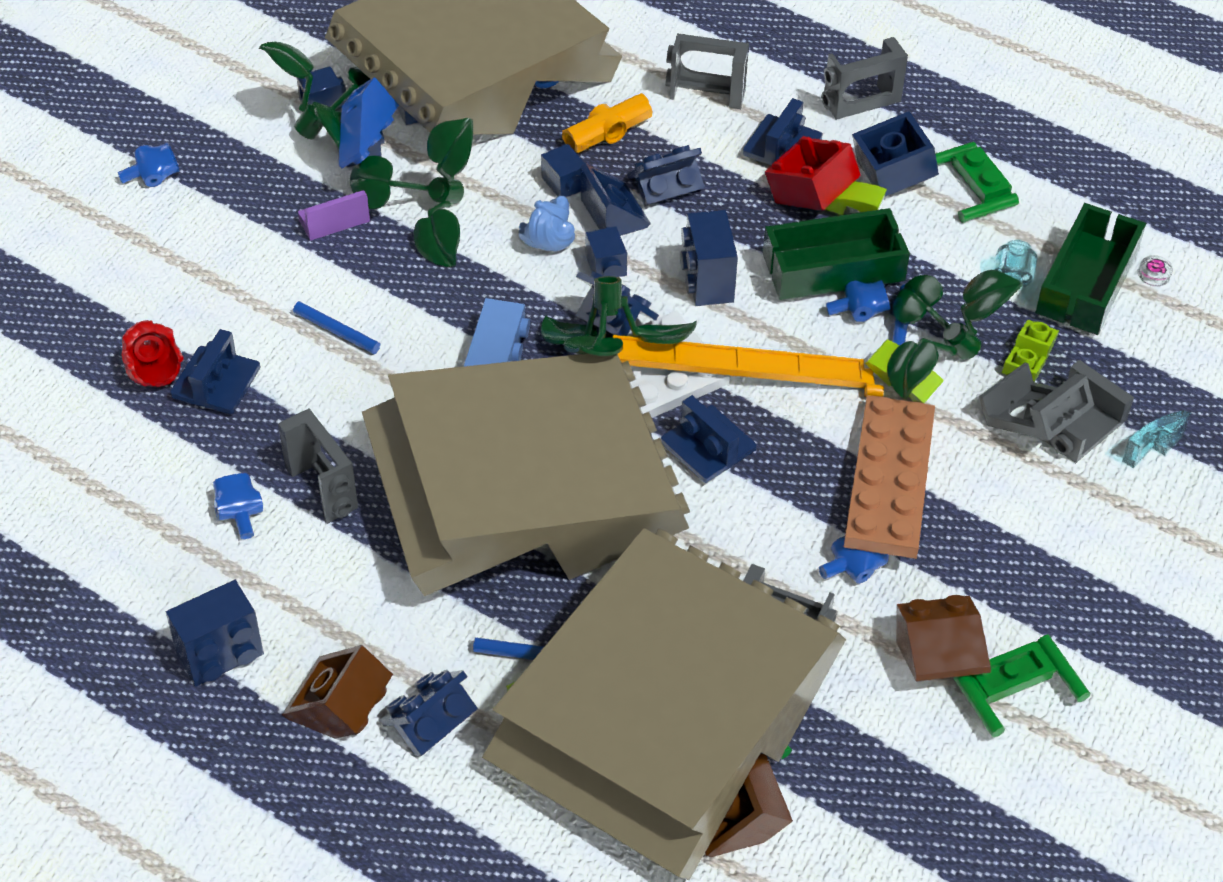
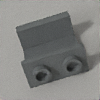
M1078 360L1071 366L1068 379L1076 373L1087 376L1094 406L1051 440H1044L1054 447L1057 452L1065 455L1075 463L1080 461L1128 419L1134 400L1132 395L1081 360ZM1033 399L1027 402L1023 418L1025 420L1033 421L1030 408L1037 403Z

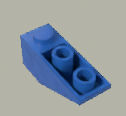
M375 77L355 89L342 105L339 167L341 169L352 162L355 165L361 163L370 154L367 149L381 139L380 131L387 128L394 121L392 115L399 104Z

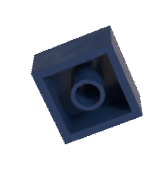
M910 111L852 134L857 162L872 185L887 189L885 197L939 175L935 148Z
M726 210L687 213L686 227L681 228V240L685 250L680 251L681 269L688 272L685 275L687 293H693L695 306L734 303L738 255Z
M236 579L165 611L176 654L195 687L205 682L214 681L222 674L238 666L250 664L257 657L264 655L256 612Z

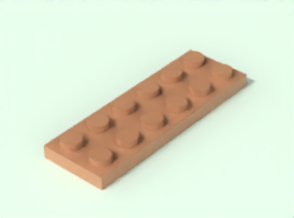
M867 395L844 541L845 548L917 559L935 405Z

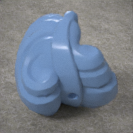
M558 196L550 200V202L536 201L534 204L536 209L533 210L529 222H521L519 224V238L528 246L545 251H561L569 247L575 239L574 225L568 222V199L565 196Z

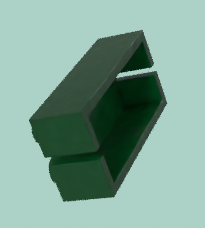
M1084 202L1041 286L1035 314L1064 323L1065 319L1071 321L1070 326L1099 335L1138 254L1147 223L1118 214L1111 240L1109 241L1105 237L1112 211Z
M891 208L766 226L764 233L763 257L769 273L772 275V281L779 300L843 291L845 286L851 281L874 283L882 280L883 284L905 281L910 252L902 234L898 233L899 227Z

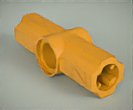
M642 93L612 107H609L607 104H600L590 112L588 119L563 130L562 139L576 153L604 140L609 144L616 143L623 138L628 128L651 118L652 107L649 104L648 98Z

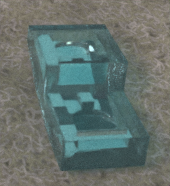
M1185 410L1174 412L1142 427L1129 438L1122 462L1135 468L1152 449L1165 456L1184 435L1190 413Z

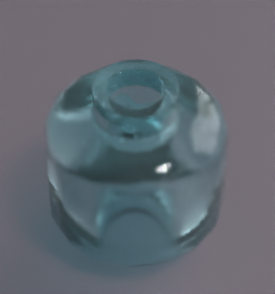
M1010 240L997 249L992 270L1001 271L1019 280L1023 284L1021 288L1026 287L1032 283L1035 277L1038 262L1037 253L1025 241Z

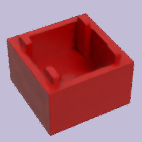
M806 136L801 137L794 146L764 171L775 203L821 211L828 207L861 176L850 143H843L837 140L812 139Z

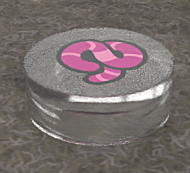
M1150 255L1142 259L1138 276L1144 283L1150 286H1163L1170 281L1173 266L1169 260L1162 256Z

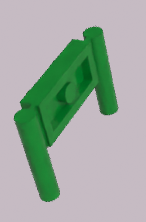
M975 142L935 153L937 166L952 162V165L982 202L981 204L958 211L960 222L964 223L1019 204L1018 195L1011 192L1012 185L981 147H977Z
M1048 634L1040 637L1036 642L1033 641L989 659L991 673L953 677L993 738L1003 734L1005 728L989 704L1052 678L1055 672L1059 674L1078 702L1085 701L1091 695Z

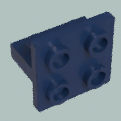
M792 98L779 117L771 114L766 115L744 146L743 155L772 165V163L794 146L801 137L806 136L822 140L823 133L804 126L806 116L802 115L804 102Z
M686 145L671 151L672 153L662 157L658 153L642 159L643 161L634 164L635 169L628 173L627 176L629 180L636 179L644 207L705 188L696 157L702 154L701 148L691 150L690 146Z
M580 271L576 275V278L591 287L575 315L586 323L588 322L593 304L594 279L603 276L595 271H592L590 276ZM622 284V296H628V305L634 321H636L639 314L656 321L659 314L649 309L652 303L637 294L631 297V289ZM621 307L618 309L619 313L617 315L607 316L605 332L620 336H627L631 329ZM597 310L593 326L599 328L600 315Z
M219 329L212 341H209L206 346H199L171 389V397L227 414H233L261 368L260 362L236 355L232 332Z
M693 395L682 401L681 424L661 436L663 446L704 483H708L756 451L757 445L715 406L709 405L706 407Z
M446 669L438 674L430 672L421 677L414 684L416 690L408 697L401 695L389 703L385 708L388 713L379 721L383 727L394 726L413 754L418 757L424 755L478 708L460 684L468 677L464 670L449 672Z

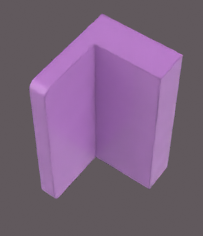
M359 191L298 211L299 221L310 241L370 222L367 195L365 191Z

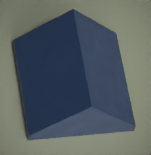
M587 163L581 166V201L598 229L617 226L620 236L645 229L651 224L625 182Z

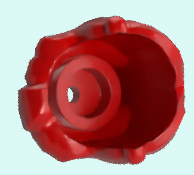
M143 320L136 322L122 336V361L129 379L144 387H161L175 380L180 372L181 362H183L184 357L175 342L173 329L159 323H153L152 320Z

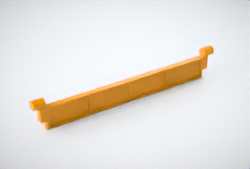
M613 335L612 337L623 341V350L618 353V356L622 363L628 361L630 366L864 388V397H867V395L883 397L884 386L874 384L873 371L870 368L864 367V359L682 341L674 344H657L643 342L640 337Z

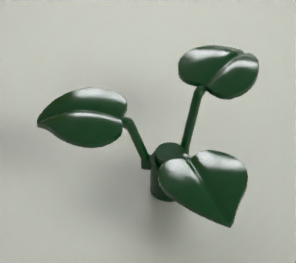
M275 41L261 44L258 49L264 50L282 70L293 77L306 79L302 103L298 107L302 114L294 124L295 130L303 137L313 140L324 126L339 148L341 112H335V109L355 89L369 81L370 78L358 67H352L348 70L347 77L353 85L330 107L318 102L308 105L313 75L310 73L314 68L312 62L300 50L287 43Z
M463 118L444 121L432 129L427 140V154L431 161L438 163L436 170L443 177L434 178L429 185L391 180L393 174L392 163L382 156L375 155L368 156L361 163L355 165L350 174L352 192L365 191L369 209H379L388 202L391 195L390 186L428 191L431 199L440 203L428 210V218H421L416 222L414 242L420 254L432 263L441 266H456V253L460 242V224L454 213L443 208H450L451 204L459 203L464 196V186L461 181L454 179V176L462 172L468 163L473 142V119Z
M998 270L981 272L968 283L963 292V299L966 303L960 309L965 324L956 322L949 324L931 307L943 295L941 283L930 275H919L910 279L904 285V288L899 291L893 305L895 318L905 325L914 324L921 320L926 312H928L945 328L943 332L945 344L922 338L918 344L913 341H906L893 352L888 362L887 374L890 384L897 394L907 400L913 389L926 379L937 364L939 357L937 349L946 351L951 356L957 354L963 360H969L976 356L981 348V340L975 335L977 330L973 327L972 322L983 320L993 314L1023 284L1019 280Z
M602 276L594 279L593 304L587 325L559 322L545 316L541 325V336L548 343L564 344V349L571 353L612 356L623 350V341L619 338H605L607 316L617 315L619 313L618 309L621 307L624 310L632 334L641 336V341L648 343H679L689 337L697 326V320L692 323L678 325L636 326L628 305V296H622V279L614 276ZM597 310L600 315L598 336L597 329L593 327Z

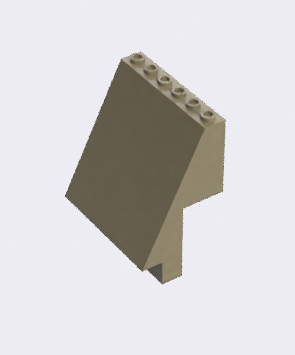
M358 0L334 11L325 36L331 44L370 79L375 77L393 99L429 132L436 125L444 121L470 118L473 119V135L514 134L536 81L611 82L622 59V55L605 42L610 28L576 0Z
M576 354L388 374L394 398L362 411L411 578L424 596L547 543L568 579L571 580L617 560L643 528L656 534L658 529H662L671 535L689 529L685 514L690 513L688 504L682 492L676 494L673 487L679 485L677 477L671 465L665 467L662 460L668 458L661 439L654 440L651 433L656 432L657 429L650 413L646 412L643 414L641 407L647 405L639 386L632 388L630 382L636 380L633 370L628 361L621 362L618 354L612 356Z
M643 528L492 709L503 716L504 719L482 758L674 875L690 880L760 752L777 762L780 761L846 639L837 632L840 626L822 615H819L817 620H814L804 614L807 608L788 597H786L784 602L773 598L771 595L774 590L763 583L753 580L752 584L749 585L739 579L742 573L733 567L721 562L718 568L707 562L710 556L691 545L686 551L675 545L678 539L666 531L658 529L656 534Z

